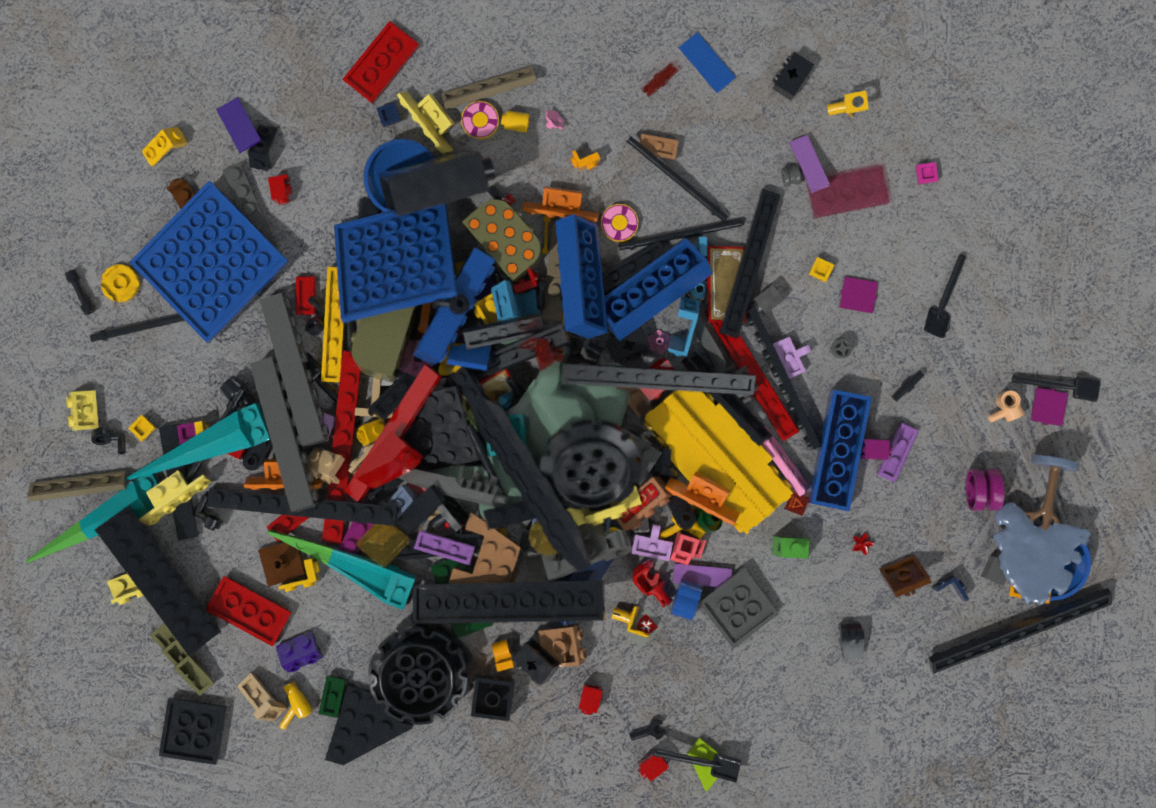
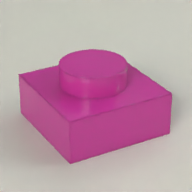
M936 162L915 166L918 185L939 181Z

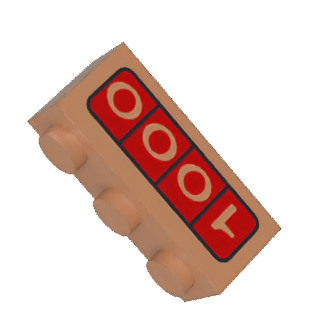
M660 476L652 477L637 490L642 504L626 509L625 512H622L621 517L616 518L625 531L637 529L642 525L640 521L645 517L646 519L650 518L656 513L655 509L657 507H663L670 501L669 497L672 494L665 490L666 483Z

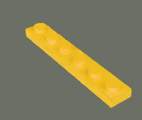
M327 267L321 381L340 382L345 323L342 322L340 317L337 267Z

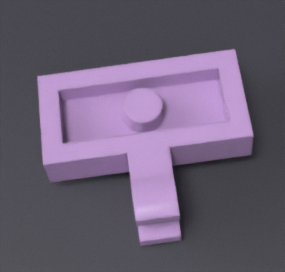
M790 337L773 344L789 379L806 371L799 357L812 352L809 345L796 350Z
M653 523L650 537L635 534L631 554L669 561L673 541L658 539L661 526Z

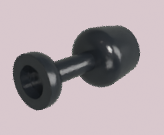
M233 375L223 383L220 390L228 400H232L238 393L239 388L246 390L247 387L244 382ZM245 394L240 400L246 407L254 404Z

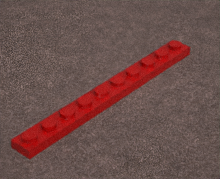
M343 351L332 446V453L341 455L345 460L335 475L340 480L339 484L331 482L328 484L327 499L347 501L348 495L344 490L349 484L350 472L348 470L351 468L356 423L355 408L358 405L361 371L353 359L352 352ZM324 519L322 542L341 544L345 521Z

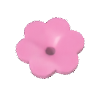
M550 109L546 111L545 118L548 121L546 126L549 129L553 127L563 129L565 127V121L557 111H551Z
M656 330L653 335L648 337L649 349L652 352L656 351L658 354H663L669 347V334Z

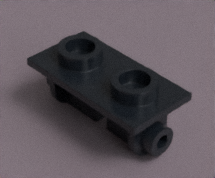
M396 478L375 489L370 487L367 497L375 504H379L404 480Z

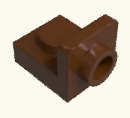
M183 178L172 180L169 183L170 185L166 187L180 209L195 195L189 183Z

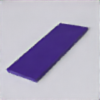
M238 97L216 109L239 153L261 141Z

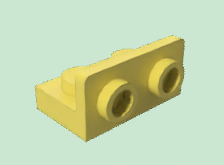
M96 390L70 392L69 396L66 397L67 408H70L71 416H68V426L72 427V431L98 428Z
M127 574L107 581L114 598L111 600L112 604L118 602L119 605L130 602L129 597L136 595L137 598L143 596Z

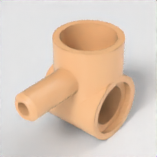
M1015 391L999 393L996 397V404L1001 410L989 415V421L992 423L1005 417L1006 421L1010 422L1024 416L1025 413L1020 404L1019 394ZM1007 395L1012 400L1009 406L1005 403V397Z

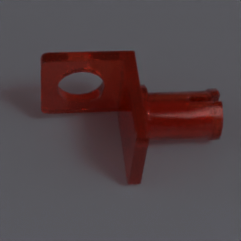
M531 337L519 345L521 349L535 350L540 371H544L553 365L554 361L561 362L564 358V354H558L563 353V351L551 349L549 340L546 338Z

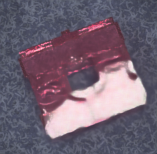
M408 339L399 370L418 376L424 365H429L432 368V365L423 360L422 362L414 361L415 356L413 353L420 340Z

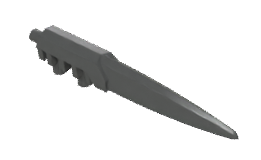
M687 293L683 295V297L690 298ZM699 311L694 330L715 371L722 373H749L746 366L737 370L735 363L730 364V357L726 354L713 330ZM756 383L754 386V391L759 389ZM735 394L750 412L754 410L749 403L750 400L755 398L754 395Z
M412 469V471L398 477L401 480L425 489L435 484L441 494L491 507H496L498 503L506 504L508 500L507 496L501 495L502 490L496 486L498 482L497 477L491 476L489 483L485 485L479 482L481 474L473 472L469 481L461 477L459 483L454 477Z

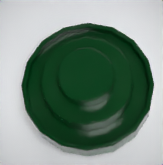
M701 508L697 512L698 523L704 531L712 533L721 528L723 521L720 518L706 513Z

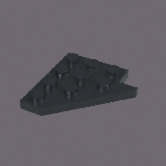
M348 685L325 760L345 765L411 730L413 724L398 721L385 713L386 705L384 703L377 704L371 691Z

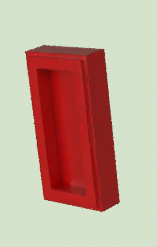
M296 276V315H316V308L308 302L309 297L313 296L316 298V277Z

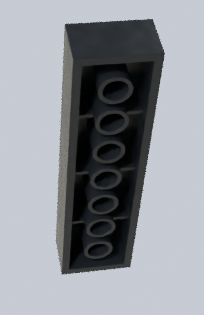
M128 506L94 529L188 656L222 632Z

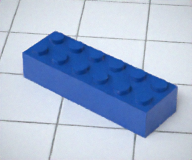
M572 214L556 221L564 326L566 331L590 339L608 333L597 224Z
M685 238L604 296L607 327L619 341L711 276L713 273L708 260Z
M476 248L467 256L455 278L457 294L464 295L469 301V308L465 313L472 310L477 301L474 297H477L486 285L483 281H486L495 269V266H493L495 259ZM456 301L458 307L463 306L461 301ZM440 306L413 355L432 366L444 360L449 351L446 349L447 346H450L451 343L453 344L458 335L455 331L459 330L467 319L465 313L455 315L449 310V307Z
M830 390L820 438L821 447L818 448L808 503L850 511L872 397Z

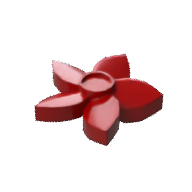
M867 532L861 538L852 536L854 542L857 543L853 546L852 551H861V553L867 555V547L874 545L872 541H867Z

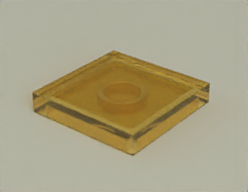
M374 524L356 545L384 569L410 542V539L395 526Z

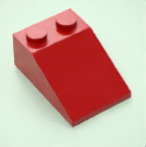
M391 431L354 473L353 477L375 489L412 471L413 468L418 466L424 456L409 442Z

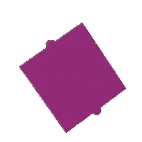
M844 277L843 288L840 291L841 300L839 308L872 314L874 302L877 299L876 290L878 282Z
M1036 388L1030 421L1041 422L1044 425L1062 426L1068 393L1054 391V389Z

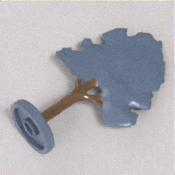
M1032 455V464L1050 468L1044 503L1037 512H1024L1013 502L1002 506L1000 511L995 512L994 519L998 526L1004 524L1006 527L1004 530L996 532L993 538L998 544V549L1001 550L999 555L1000 569L1003 570V574L1009 580L1010 585L1014 586L1026 604L1035 602L1038 605H1042L1049 600V593L1053 589L1058 592L1059 596L1068 591L1073 575L1064 567L1070 564L1071 561L1076 564L1082 562L1080 553L1073 550L1080 544L1085 546L1090 541L1088 537L1091 535V532L1086 528L1080 529L1065 523L1060 524L1053 512L1060 470L1078 472L1080 464L1062 458ZM1043 515V524L1040 527L1035 526L1034 520ZM1051 519L1054 521L1053 525L1050 524Z

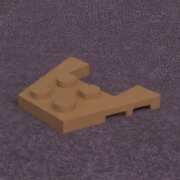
M471 512L465 530L484 535L474 572L471 573L454 567L449 584L510 582L521 547L496 529L487 530L486 522Z

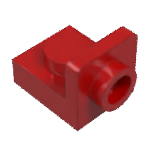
M529 269L528 276L530 281L526 279L516 281V285L513 286L514 293L520 294L536 289V283H539L537 273Z

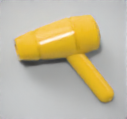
M673 515L671 521L675 525L660 532L658 539H665L682 530L677 525ZM683 516L685 521L690 520L688 516ZM697 520L692 528L685 530L699 539L706 533L700 527Z
M295 681L283 687L291 704L289 711L280 723V728L283 730L287 728L295 714L301 719L309 716L313 711L308 699Z

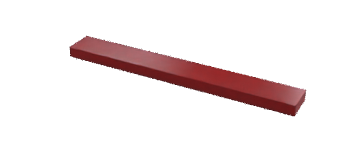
M706 309V310L703 311V313H704V315H705L706 318H707V309ZM710 323L729 356L736 364L737 369L739 370L746 366L749 370L747 374H754L756 376L755 383L759 389L754 391V396L782 442L799 432L798 428L741 335L739 334V338L735 339L720 334L721 323Z
M424 365L362 464L391 431L403 438L442 377L429 365ZM353 477L344 491L356 502H362L370 487Z

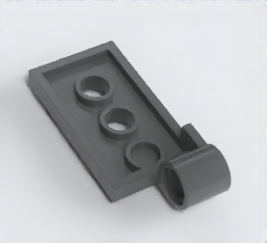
M590 523L579 527L591 564L603 559L609 561L616 557L627 555L632 551L625 530H616L606 535L603 523L595 526ZM549 541L538 545L548 580L552 582L577 571L565 559L558 560L559 553L554 550Z

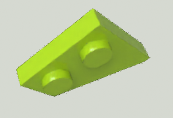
M700 737L687 751L690 756L705 758L713 761L715 754H720ZM693 764L704 790L708 791L717 780V777L711 775L712 767Z

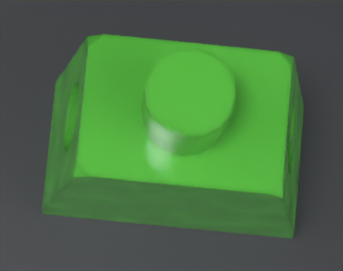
M773 536L772 555L783 558L809 559L810 538Z

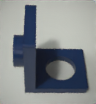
M949 576L932 587L934 591L938 592L952 584L961 600H969L965 593V590H967L965 585L954 576Z

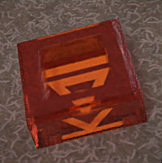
M793 492L791 498L787 500L784 509L803 516L809 498L802 495L799 496Z

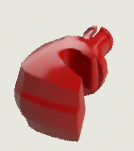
M652 559L646 560L633 570V582L643 594L647 596L654 595L664 608L672 602V599L662 588L665 581L662 578L659 579L660 569L657 570L655 575H651L649 570L654 562Z

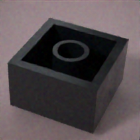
M477 674L471 717L509 721L515 679Z

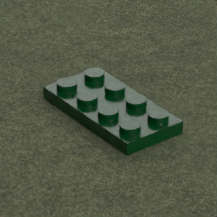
M450 559L430 566L437 584H449L454 567L471 573L474 572L471 563L467 565ZM451 623L457 639L493 626V623Z

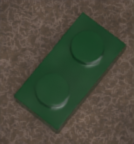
M326 676L318 714L338 718L346 684L345 678Z

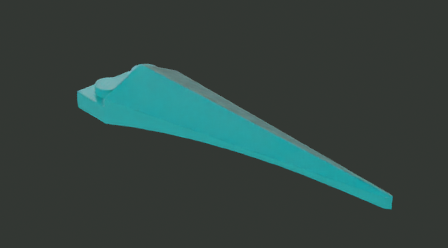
M254 403L232 413L128 476L125 480L128 481L257 446L270 440L266 420L259 403Z

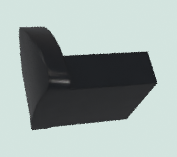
M664 448L659 450L661 455L655 463L654 475L678 478V472L670 468L672 449Z

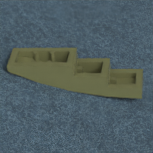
M164 623L150 634L152 639L163 649L162 653L173 663L174 669L199 696L215 683L194 653L188 656Z

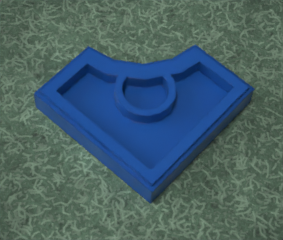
M466 344L451 346L447 364L487 370L491 345L467 350Z

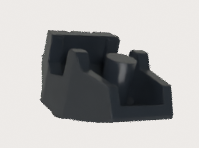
M839 624V643L843 659H863L865 637L861 624Z

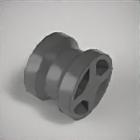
M793 166L791 169H781L784 187H789L790 184H801L798 166Z
M846 339L837 340L831 346L832 355L838 359L848 357L852 352V345Z

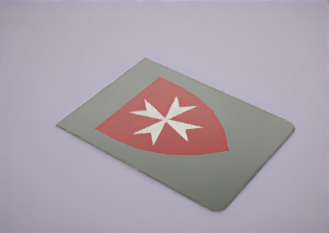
M648 607L636 618L633 629L651 634V636L646 638L628 632V626L624 631L639 647H642L665 625Z

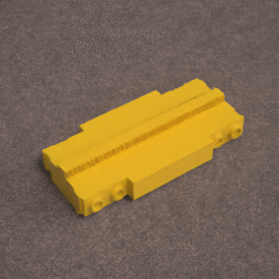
M673 391L658 406L645 414L643 418L645 423L643 425L649 431H654L658 435L656 439L663 447L667 445V449H672L671 462L689 483L695 472H698L730 489L723 504L740 513L733 526L739 533L744 532L748 534L752 527H756L761 521L772 514L780 504L791 498L793 492L790 489L792 486L787 480H781L777 476L779 472L772 464L768 465L773 458L767 451L751 440L750 436L738 426L737 422L720 403L714 405L713 402L715 400L708 392L704 394V392Z

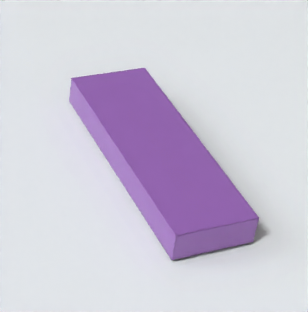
M808 135L790 141L789 145L811 193L829 187L830 183Z
M902 422L899 423L890 443L892 445V455L889 456V460L882 461L877 475L892 482L896 481L919 430Z
M419 530L414 549L470 565L475 546Z
M674 563L673 583H679L683 579L702 586L718 587L732 576L731 568Z

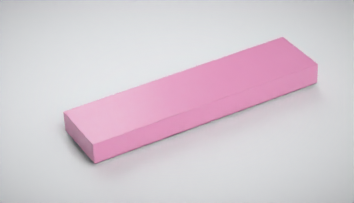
M772 435L769 441L762 444L763 447L773 458V461L798 495L805 494L810 485Z

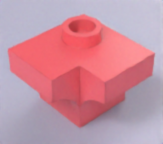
M677 532L670 560L689 565L691 558L700 559L706 540Z

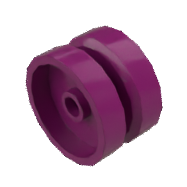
M997 468L986 469L985 472L982 469H969L965 488L966 500L970 511H983L985 507L989 511H1000L1004 502V482L1001 471Z

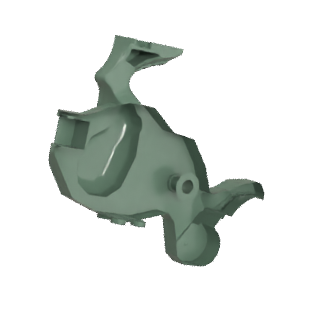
M542 322L543 331L548 330L547 325ZM528 337L494 344L495 349L499 350ZM567 346L542 355L544 356L545 363L537 378L532 381L518 404L505 411L507 415H525L526 445L533 454V459L539 468L541 453L543 450H548L547 441L556 431L561 428L569 430L571 423L589 419L592 420L593 424H599L603 420L621 427L630 398L629 389L617 390V387L562 384L563 363H567L571 352ZM615 364L609 366H622V364ZM488 457L506 493L505 496L508 497L506 504L498 503L496 507L523 501L521 493L510 476H507L498 457ZM458 464L439 468L435 471V474L456 478L458 483L461 477L468 481L469 479L471 480L473 472L481 474L479 482L485 485L490 480L484 465L463 466ZM479 504V512L482 518L485 520L484 510L496 507Z

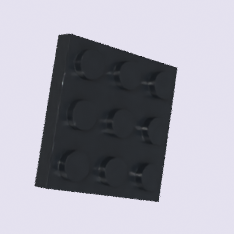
M169 697L159 756L212 765L218 764L227 706Z

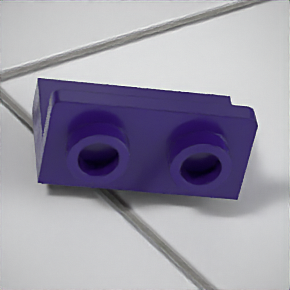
M312 631L276 646L281 667L287 672L298 671L301 667L314 664L323 658L322 653L318 650Z

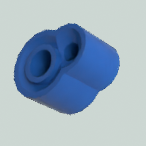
M681 579L672 602L670 614L692 621L702 592V585Z

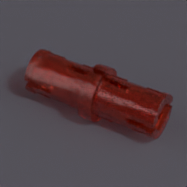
M669 63L660 73L654 74V78L641 88L644 93H647L648 97L660 87H664L666 81L678 72L675 66L672 67V63Z

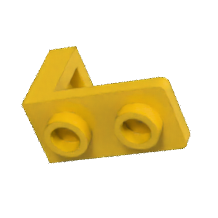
M178 127L162 129L142 150V153L149 164L155 166L171 149L184 147L188 141Z
M315 558L304 560L308 578L279 585V590L284 589L285 592L296 590L298 585H303L304 588L314 586L315 582L320 580L318 574L321 571L319 562Z

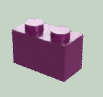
M864 439L860 459L889 460V456L892 455V445L889 444L890 440Z

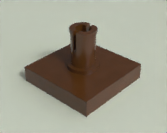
M431 302L419 305L415 337L417 338L423 337L428 327V321H432L437 310L431 309Z
M284 542L258 550L268 587L307 576L300 550Z
M915 554L879 569L881 576L896 598L901 595L911 596L910 592L914 595L916 589L932 583L930 576Z

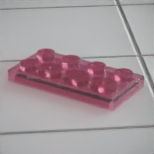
M882 166L828 176L829 187L811 193L807 185L814 219L890 203Z

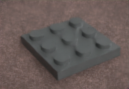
M744 567L698 602L732 648H735L779 614Z

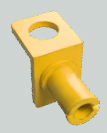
M866 91L845 94L844 101L827 104L829 116L846 112L850 117H854L853 113L869 109ZM858 96L862 97L864 100L861 107H854L853 99Z
M634 606L631 612L617 607L614 608L613 612L620 615L612 614L611 619L627 623L628 632L646 638L651 636V634L633 629L639 606Z

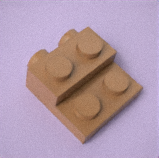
M579 624L538 631L540 646L561 664L559 668L579 666L585 663L587 650L582 646L584 631L579 628Z

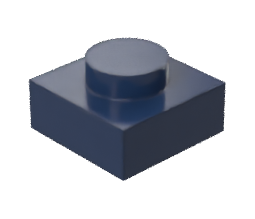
M395 102L377 108L383 128L401 122Z

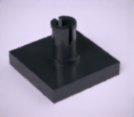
M442 494L446 500L437 508L440 513L430 522L435 529H439L448 522L457 531L468 522L469 515L454 497Z

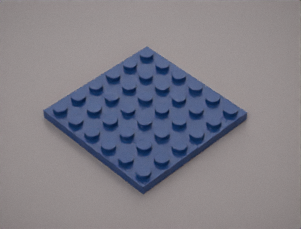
M208 181L130 263L206 343H210L289 261L213 182Z
M446 203L399 217L388 211L334 225L340 317L343 323L433 302L436 299L458 296Z

